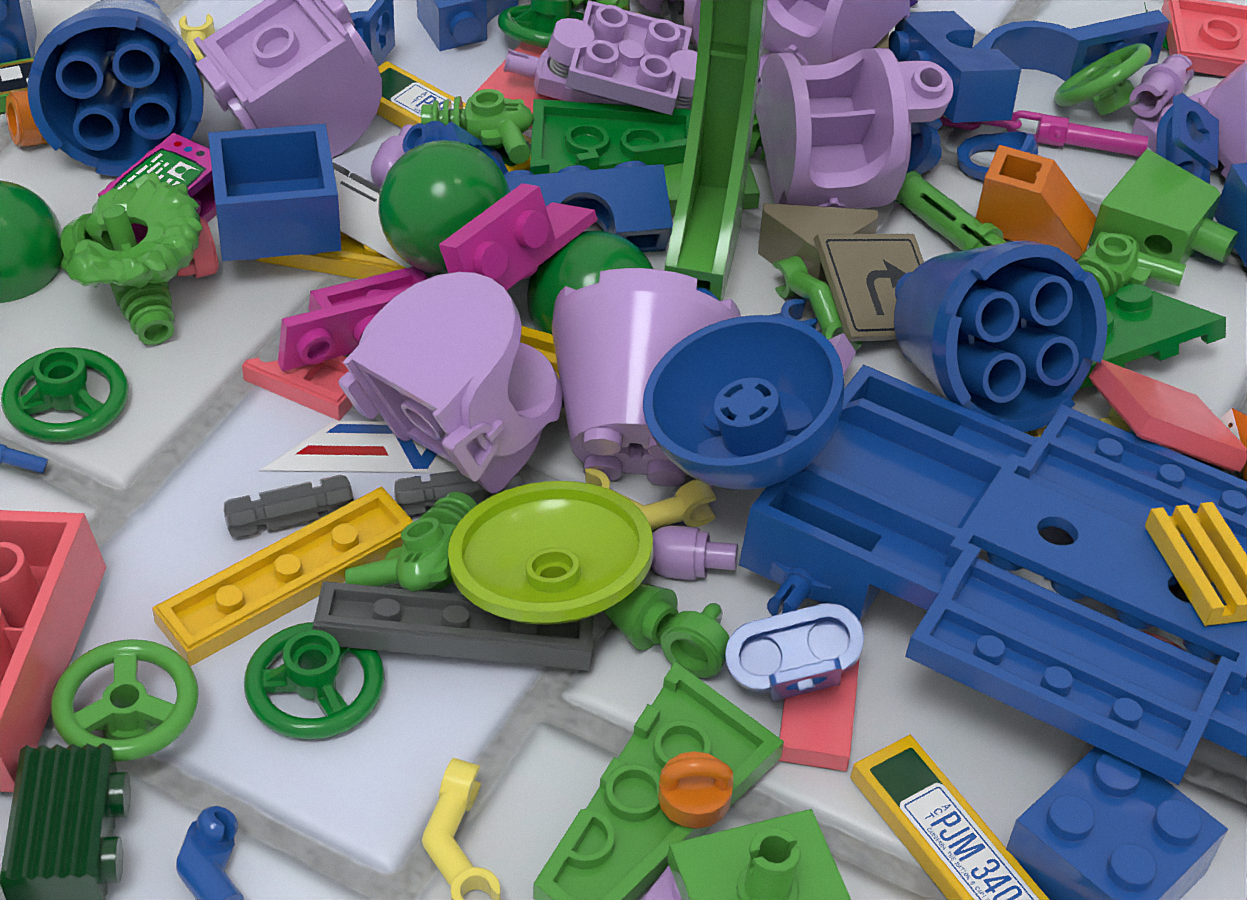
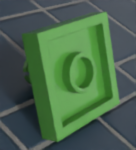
M812 809L669 844L667 861L682 900H851Z

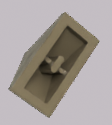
M763 203L758 254L771 264L792 256H798L804 262L808 274L829 286L814 237L817 234H876L879 218L878 210Z

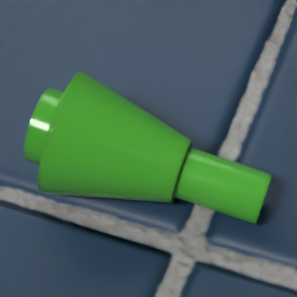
M642 582L623 600L603 611L638 650H648L655 644H661V635L675 614L679 613L677 610V596L673 590Z

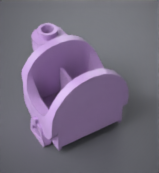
M264 0L203 41L199 36L194 39L195 44L204 57L195 63L197 68L214 92V97L224 112L229 110L243 130L326 123L332 158L347 150L365 133L378 111L382 97V78L377 64L363 39L354 28L355 24L347 6L342 0Z
M768 0L762 47L775 53H793L801 66L824 65L849 56L859 50L873 48L903 18L907 19L910 16V0Z
M866 48L824 65L801 66L793 53H772L766 59L762 68L760 79L762 85L755 103L754 114L757 115L775 204L864 208L880 207L892 203L902 187L909 165L911 122L934 121L944 114L953 95V83L949 74L941 66L930 61L898 62L893 52L887 48Z
M470 272L437 275L416 283L395 296L365 327L359 345L343 361L349 372L343 375L338 382L343 392L360 414L372 420L379 413L396 437L403 441L413 439L456 465L462 475L474 482L478 480L482 488L490 493H498L519 472L535 450L542 429L549 422L559 419L561 408L564 406L561 382L551 363L534 347L520 342L522 325L519 312L505 288L492 278Z

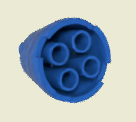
M100 0L60 23L45 37L35 54L29 73L28 101L37 128L55 151L61 149L73 159L97 168L96 173L119 177L172 133H176L189 140L193 137L202 119L204 82L202 74L195 64L197 60L156 2L152 0Z
M1012 241L942 254L925 261L913 272L904 274L898 280L895 287L897 301L894 311V329L897 341L907 361L913 363L947 400L1019 431L1028 432L1047 426L1061 404L1069 408L1074 407L1076 404L1071 398L1084 382L1093 361L1099 363L1102 361L1107 338V313L1101 289L1092 273L1084 271L1071 256L1058 247L1034 241Z

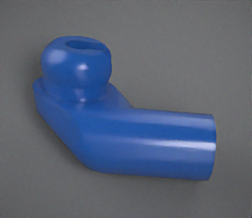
M210 806L202 810L197 820L193 821L189 826L177 856V873L196 900H244L242 893L225 873L235 845L234 836L238 831V821L234 814L224 807Z

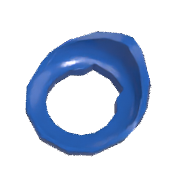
M1019 131L979 134L965 139L957 148L959 168L968 176L984 181L989 167L973 163L970 159L973 154L983 150H997L999 145L1038 155L1037 140L1034 134Z

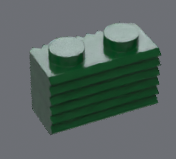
M87 743L83 747L71 744L65 748L57 744L52 748L41 745L34 749L26 745L20 749L0 874V885L6 900H106V895L108 894L107 883H120L123 872V844L120 836H114L115 818L128 817L131 788L128 772L117 771L111 746L102 743L95 747Z

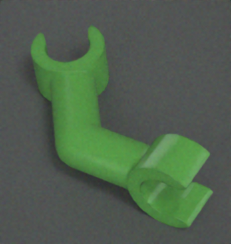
M792 256L772 263L773 267L782 272L786 283L775 288L780 297L787 298L799 295L810 301L821 327V333L828 340L833 338V334H845L830 287L825 282L808 274L807 268L800 257ZM862 341L850 342L855 351L862 345Z

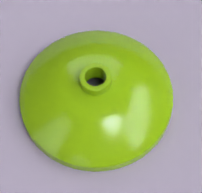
M544 481L502 491L471 509L460 520L451 535L448 546V559L451 576L455 585L469 601L481 609L499 617L521 623L561 624L594 616L609 609L631 594L644 580L651 567L654 552L653 535L650 524L643 512L633 502L615 491L583 482Z

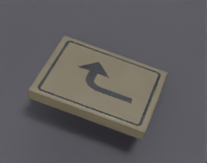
M817 234L814 237V242L849 342L897 340L894 329V311L897 301L895 287L898 280L904 274L913 272L919 265L924 263L915 235Z

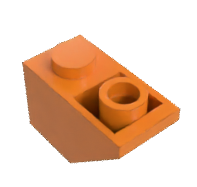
M1003 145L998 146L984 178L976 219L983 224L992 223L1003 232L1004 240L1034 241L1058 247L1073 259L1078 260L1087 249L1096 222V216L1053 159Z

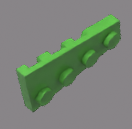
M675 661L664 678L663 688L652 705L647 704L635 723L633 735L618 758L614 757L601 776L600 787L586 809H580L534 881L533 899L636 900L669 866L667 861L669 844L699 837L710 828L694 829L680 826L671 821L661 810L658 800V789L661 770L667 762L681 753L696 751L708 753L726 763L732 769L734 776L731 807L781 758L784 741Z

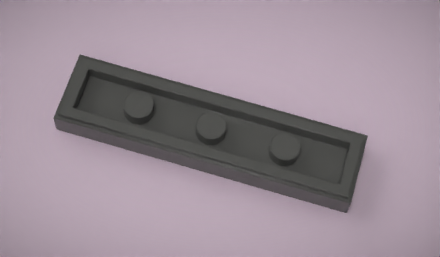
M322 582L313 629L331 634L337 640L339 647L590 670L594 616L561 624H528L511 621L487 612L460 594L429 591L411 592L407 589Z

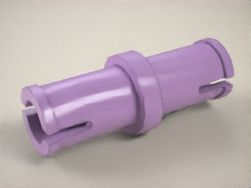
M1173 54L1168 56L1162 64L1151 67L1143 75L1140 85L1131 92L1130 102L1136 101L1139 98V101L1131 106L1132 110L1139 116L1153 117L1164 106L1173 103V96L1183 93L1184 86L1193 78L1194 69L1186 72V69L1192 65L1191 60L1182 54Z

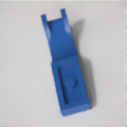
M1154 10L1071 29L1059 24L1035 20L1011 22L993 29L971 49H999L1021 69L1039 70L1056 75L1066 81L1100 58L1137 43H1144L1151 48V57L1144 66L1157 63L1170 21L1160 10Z

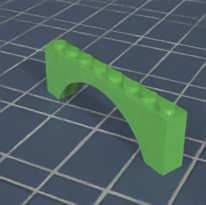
M701 0L699 40L691 115L665 271L697 278V288L709 290L719 301L724 299L741 229L768 0Z

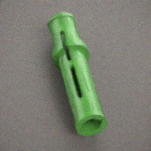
M916 171L906 173L905 180L895 201L904 205L959 249L964 251L1007 243L1003 239V232L992 223H981L955 201L924 180Z

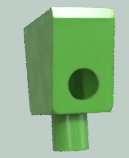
M1146 149L1101 202L1089 246L1091 247L1095 243L1098 234L1101 232L1124 234L1134 237L1140 243L1142 253L1185 264L1191 255L1197 251L1224 263L1235 246L1239 232L1213 221L1221 198V194L1216 187L1155 152Z

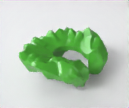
M153 172L143 174L128 186L124 185L121 189L112 188L106 194L101 195L92 207V215L85 223L88 234L96 242L91 240L79 241L76 248L70 251V259L65 268L70 279L80 283L83 287H98L100 284L107 285L113 283L119 286L126 285L142 288L147 283L158 284L168 282L177 275L180 269L188 267L195 250L198 248L199 236L203 227L201 226L200 216L196 212L199 205L188 195L186 185L182 183L171 186L167 181L161 182L158 175ZM114 205L124 206L130 223L142 224L148 228L146 237L132 248L113 251V245L102 217V212L106 208Z

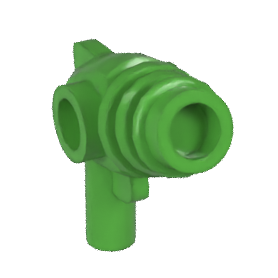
M483 89L469 97L465 109H463L461 96L454 98V109H452L450 99L444 100L443 110L440 109V104L437 100L433 101V104H422L421 123L424 125L431 121H440L448 125L451 121L481 140L483 145H488L493 149L504 146L509 159L515 164L526 162L531 155L530 148L522 133L531 127L535 117L530 109L524 105L522 99H507L498 90Z
M122 205L106 208L102 212V217L114 251L126 250L136 246L138 243L126 208ZM168 282L158 284L147 283L142 288L110 284L116 303L120 306L121 313L130 323L131 330L134 334L138 335L142 343L148 345L160 344L167 341L173 335L174 313L172 312V298Z
M1107 232L1099 233L1095 243L1084 251L1077 260V263L1084 271L1093 274L1104 299L1116 293L1119 288L1127 285V283L1145 285L1149 278L1179 287L1186 267L1182 263L1142 253L1140 243L1132 236Z
M462 492L448 493L444 498H440L430 510L426 511L419 520L412 522L403 529L401 533L402 546L390 550L384 560L346 569V583L378 587L399 583L404 589L411 592L437 590L454 582L448 559L450 538L460 520L477 506L476 502L469 495Z

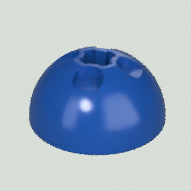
M750 315L719 321L681 340L658 362L644 390V418L653 439L661 451L679 469L693 478L709 485L731 490H751L772 486L804 470L820 455L832 438L838 425L844 402L845 384L840 357L832 343L822 333L803 322L773 315Z

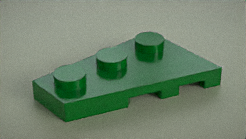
M534 99L533 116L535 119L532 122L530 171L534 175L558 173L563 168L575 165L586 166L590 170L611 169L628 161H641L647 166L684 163L691 109L674 108L672 115L632 105Z
M1129 283L1104 299L1107 313V338L1102 360L1125 368V363L1152 355L1157 360L1162 361L1179 355V344L1200 336L1201 340L1207 344L1226 338V317L1152 291L1151 288L1145 285ZM1093 361L1084 382L1078 390L1093 385L1089 375L1095 367L1096 361Z

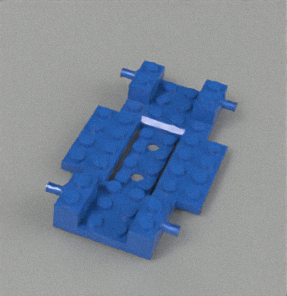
M863 364L844 388V402L840 419L832 438L824 450L809 466L783 482L766 487L750 507L739 566L781 585L767 603V609L772 616L779 615L781 611L783 614L798 610L803 601L809 598L821 604L832 603L841 605L853 612L860 621L882 589L927 610L925 616L910 637L905 657L1176 785L1180 784L1201 737L1247 758V621L1204 626L1192 604L1181 601L1170 592L1169 587L1179 582L1145 528L1146 520L1152 508L1164 507L1168 516H1172L1176 506L1189 505L1193 513H1197L1200 503L1213 502L1247 554V481L1139 438L1132 433L1062 404L1041 437L1037 436L1036 438ZM1054 526L1069 533L1074 543L1056 545L1043 539L1038 531ZM1180 534L1183 540L1185 541L1186 545L1188 546L1189 550L1193 554L1194 558L1198 562V557L1193 551L1187 539L1185 538L1184 534ZM981 549L987 551V557L992 564L978 558ZM1022 568L1049 579L1052 588L1057 593L1008 571H1016ZM1213 582L1210 583L1223 605H1227ZM1090 597L1116 609V614L1122 622L1073 600ZM1155 626L1181 638L1183 645L1189 652L1137 629L1144 630ZM1221 657L1218 665L1206 661Z

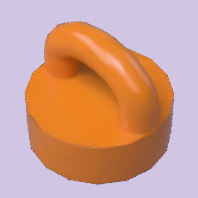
M28 90L10 92L6 97V118L9 133L14 144L18 147L47 144L48 142L41 135L32 117L28 101Z
M693 751L675 756L661 770L658 789V800L661 810L671 821L683 827L699 829L714 825L722 820L730 809L734 783L732 769L726 763L708 753Z

